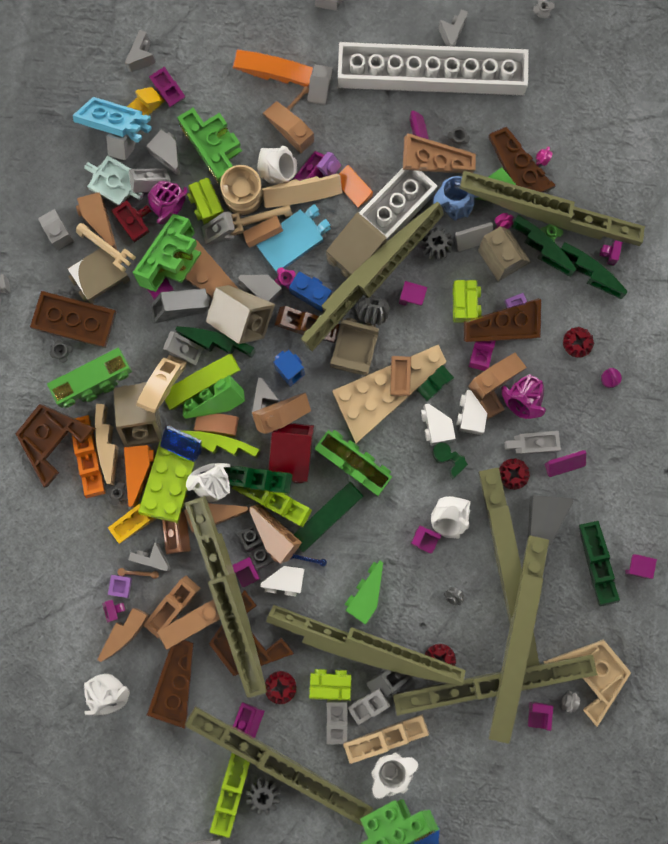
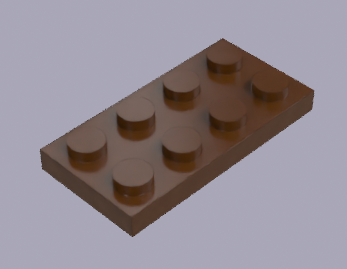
M41 291L30 328L106 348L116 311Z

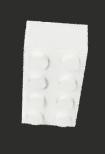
M402 168L359 213L387 237V242L432 199L437 192L438 185L422 171L403 170Z

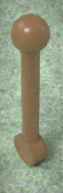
M304 86L303 91L286 109L290 110L305 93H308L309 87Z
M124 568L118 570L119 576L127 574L152 576L154 579L159 577L157 571H127Z

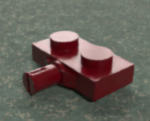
M126 200L112 210V213L134 243L149 233L143 221V217L152 212L148 205L137 211Z

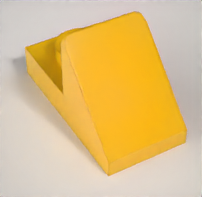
M152 87L136 90L137 98L127 107L142 111V115L149 116L165 100Z

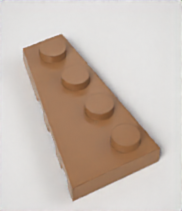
M407 133L404 137L403 170L449 173L468 171L473 173L476 170V154Z
M196 240L197 245L194 249L200 251L201 255L185 279L198 289H206L207 295L213 298L216 287L230 285L239 289Z

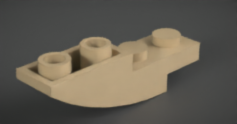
M171 355L163 358L146 383L136 406L155 413L169 395L172 385L185 370L187 362Z

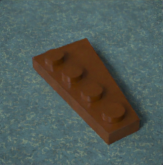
M507 127L489 134L488 137L505 172L517 186L542 193L555 188L556 185L546 177L542 168L535 164L531 155L525 152L521 147V143Z
M534 299L464 321V341L540 338L541 299Z
M183 640L170 648L147 712V716L184 729L186 728L185 723L188 712L193 642Z

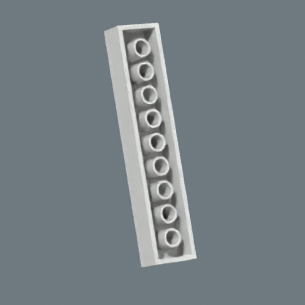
M339 42L338 88L524 95L528 86V50Z

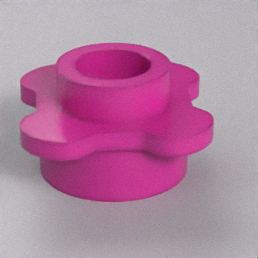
M549 146L546 149H540L535 158L537 159L535 163L537 166L539 164L546 166L551 160L553 153L549 151Z
M508 213L498 215L495 219L496 229L500 226L509 229L513 225V215Z
M283 267L277 269L278 276L275 282L279 286L283 285L289 289L296 275L295 271L285 270Z

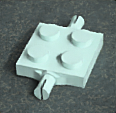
M108 155L98 167L89 162L86 163L87 165H85L84 169L93 173L92 180L87 186L89 190L94 193L100 192L103 198L117 206L125 202L130 195L138 200L142 199L143 193H134L131 189L129 170L131 168Z

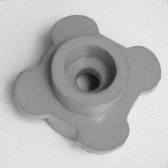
M538 0V4L533 8V12L538 17L547 19L550 17V12L554 9L555 5L553 2Z
M569 690L562 698V709L567 710L569 713L575 712L578 709L580 698L576 693L572 694V691Z

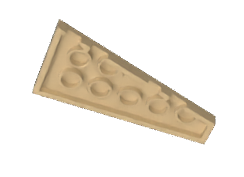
M439 345L411 356L410 395L430 375H433L436 369L446 364ZM391 365L332 391L355 444L409 397L390 396Z

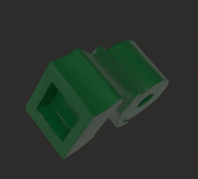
M441 365L416 391L428 402L442 390L444 384L448 385L452 382L454 377Z
M444 442L436 444L432 454L436 462L439 464L448 461L454 463V467L450 470L452 480L468 465L464 456L456 451L451 453L450 446Z

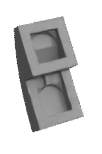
M377 689L352 703L347 708L359 725L386 710L390 705L381 690Z
M327 699V744H344L347 742V700Z

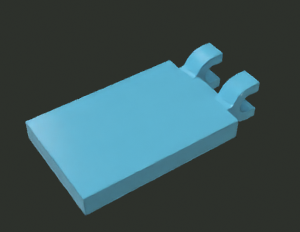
M95 97L90 99L73 115V121L121 137L127 134L132 141L137 143L142 139V135L137 134L138 131L142 130L149 133L152 130V126L146 124L151 120V116L142 115V111Z
M315 204L305 213L300 209L281 223L283 232L256 245L276 273L278 268L283 267L285 269L323 241L321 235L331 229L326 219L318 226L312 220L320 215L319 209Z

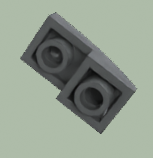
M255 524L238 533L257 571L275 562L271 558V554L266 551Z

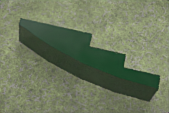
M518 215L512 228L528 236L524 243L541 252L537 259L571 277L576 268L567 255L538 227Z
M566 242L563 243L560 249L571 261L575 262L576 271L589 276L586 284L619 299H622L627 294L626 288L599 262Z
M177 326L175 329L179 335L209 352L213 350L214 346L228 354H232L237 349L251 358L256 352L254 347L246 343L238 344L226 335L215 331Z
M240 466L224 467L231 487L289 494L293 474Z
M351 482L342 488L294 534L302 542L299 549L303 553L364 497Z
M599 521L580 524L579 530L599 607L619 603L620 598L614 583L615 576L609 561L610 554Z

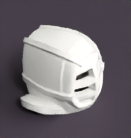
M281 146V148H261L257 166L258 174L262 180L264 179L271 184L288 182L297 173V159L293 158V154L286 146Z
M211 463L194 470L188 476L186 482L188 491L194 490L199 497L206 496L207 502H215L230 494L228 475L224 467H230V464Z
M451 496L440 498L431 514L433 529L446 538L459 539L460 534H463L469 528L470 501Z
M101 674L90 679L84 684L86 703L91 711H84L85 715H106L121 709L128 701L129 690L127 686H123L111 674Z
M397 753L380 757L371 772L375 780L372 788L373 795L376 798H383L386 795L404 794L408 791L407 787L413 778V773L418 768V762L413 758H402Z

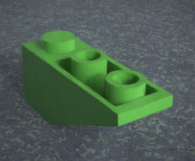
M229 375L224 379L218 380L216 384L208 389H204L194 398L188 399L183 404V417L187 419L230 411L245 402L244 390Z
M382 561L378 563L373 562L367 571L370 573L366 580L362 578L356 588L359 591L355 597L351 595L344 604L347 606L346 611L365 625L377 608L383 569Z

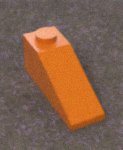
M148 445L124 447L128 507L131 508L136 507L152 469V462L155 459L154 450H151V447Z

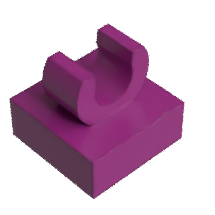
M615 240L611 246L603 245L599 256L608 257L607 264L614 266L619 261L623 242Z
M113 599L102 603L107 623L117 620V613L126 611L124 603L114 605Z

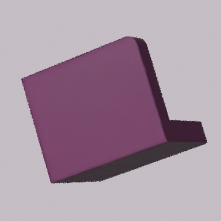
M405 281L399 304L406 306L407 302L422 306L427 287Z
M419 525L410 544L432 554L441 535Z
M633 554L630 568L625 570V574L653 579L657 559Z
M250 557L232 565L242 587H246L261 579Z
M529 702L528 726L551 731L553 706Z

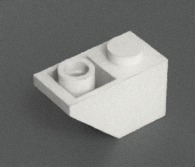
M467 390L465 395H461L460 406L463 408L462 414L458 413L456 425H459V431L482 435L485 430L487 412L473 392Z
M425 404L424 410H421L422 421H426L427 429L424 430L426 441H430V445H436L441 442H453L455 440L452 419L430 404Z
M283 566L261 583V587L265 588L264 592L276 593L277 590L285 591L284 595L296 596L297 593H301L305 569Z

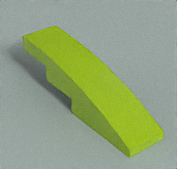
M228 354L174 384L165 399L169 410H174L188 399L194 398L204 389H208L216 384L218 380L224 379L229 375L232 377L241 371L233 355Z
M200 431L179 432V435L213 454H216L217 450L221 448L234 456H237L239 450L258 458L261 452L259 449L242 441L218 434Z
M238 487L232 488L301 527L305 525L312 512V509L283 493Z
M231 753L209 832L225 838H230L250 765L249 761L234 753Z

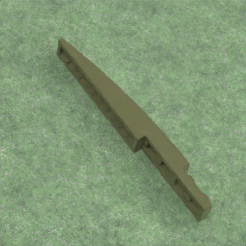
M463 171L459 189L533 219L599 240L605 236L637 246L643 243L645 226L574 207V201Z
M439 202L433 204L389 239L324 302L322 308L325 312L318 317L317 321L301 338L310 351L313 352L363 295L367 298L373 295L442 218L444 212Z
M498 467L482 470L478 473L510 623L514 613L522 569L509 506L506 503ZM534 631L527 666L539 664Z
M206 496L186 502L185 506L211 579L208 581L246 696L250 698L264 694L267 690L258 653L222 533L218 534Z
M531 535L527 539L513 616L511 617L489 733L490 740L510 744L543 585L542 577L549 544L548 539Z
M273 605L266 621L276 627H281L294 634L304 636L302 641L304 644L344 658L423 679L460 686L464 682L466 670L353 627L347 633L276 605Z
M591 654L527 666L521 691L596 676L597 670L594 657ZM501 672L465 678L462 686L440 683L430 687L392 694L396 715L497 696Z
M196 706L185 723V726L249 761L260 770L361 826L363 824L360 819L370 814L373 810L372 806L325 778Z

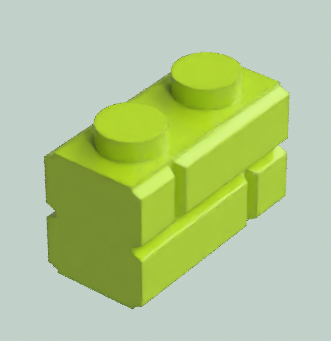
M208 177L188 186L190 192L187 193L190 203H195L197 207L194 212L198 221L202 220L205 225L224 212Z
M455 280L453 282L454 323H463L464 321L481 316L482 308L481 305H478V298H481V286H477V280Z
M315 669V673H310L309 699L350 700L351 674H347V670H335V673H327V669Z

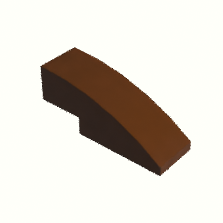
M285 305L279 308L275 326L304 335L317 321L319 316L306 311L301 312ZM337 324L323 341L334 343L340 324Z

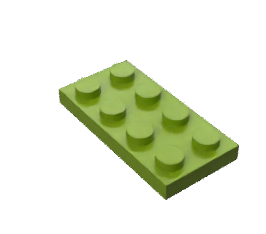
M160 440L138 511L139 515L175 523L179 522L188 491L186 482L188 476L194 470L199 448Z

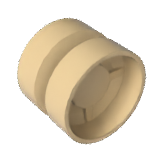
M236 165L226 170L223 174L220 188L227 208L240 215H247L256 211L263 200L262 185L258 173L249 166Z

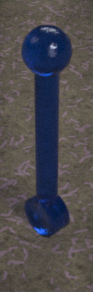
M295 554L291 557V559L318 563L322 567L327 565L326 559L318 560Z

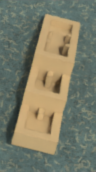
M339 174L323 178L315 176L301 181L294 179L263 188L264 207L270 208L299 204L342 194L341 177Z
M96 404L95 433L99 461L106 483L114 486L119 447L111 444L113 427L110 424H106L108 407L104 404Z
M422 714L363 735L343 745L351 764L428 736L429 732Z

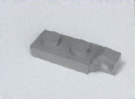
M559 431L519 434L514 436V440L504 442L505 450L515 449L516 454L560 451Z

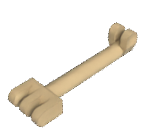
M286 205L245 218H241L239 213L231 214L232 220H235L233 221L234 228H237L230 234H241L244 232L243 226L270 219L276 215H285L287 219L293 215L291 206Z
M80 223L76 227V233L80 237L86 236L114 257L116 260L113 262V265L122 272L126 271V268L121 265L122 262L127 266L131 264L126 257L128 256L133 261L136 258L125 248L120 253L90 231V228L85 224Z

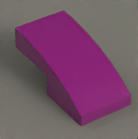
M165 66L149 76V79L169 107L186 98Z
M496 340L475 341L469 367L482 371L487 370Z

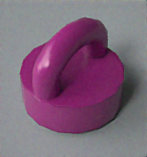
M614 368L605 370L601 375V382L607 388L618 386L622 379L621 373Z

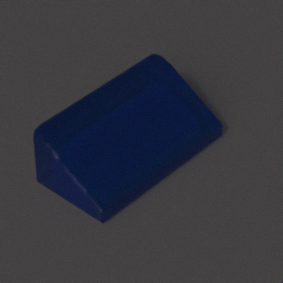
M166 425L160 447L195 462L201 454L202 441Z

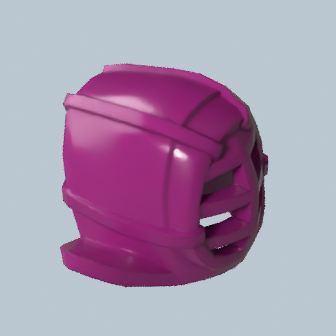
M159 181L154 185L148 194V202L153 212L159 217L157 219L158 224L167 223L173 213L177 215L180 212L187 196L186 187H183L182 191L177 183L174 184L166 181Z
M529 374L521 378L517 383H514L510 390L505 385L501 387L504 401L508 408L518 417L532 419L542 417L545 414L546 409L541 407L544 398V384L542 380ZM516 400H519L524 406H520Z

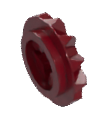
M581 327L571 328L563 338L565 351L573 357L581 358L587 356L594 346L593 335L590 334L588 329ZM576 337L578 339H585L582 347L579 344L572 345L576 341Z
M517 458L508 459L499 467L504 487L517 490L527 484L530 474L529 467H527L524 461ZM519 468L517 474L520 478L514 477L509 481V479L511 478V473L509 472V470L511 469L512 471H514L515 469Z
M432 645L425 653L426 656L434 659V654L441 657L446 653L443 659L445 663L453 666L456 665L455 653L447 645Z
M274 672L265 682L267 690L265 694L275 704H285L295 696L297 689L296 681L287 672ZM278 679L282 685H289V687L283 690L282 697L279 691H272V689L277 687Z

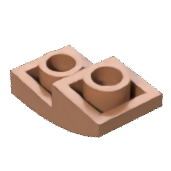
M218 413L196 417L194 431L215 433L222 436H236L239 418Z

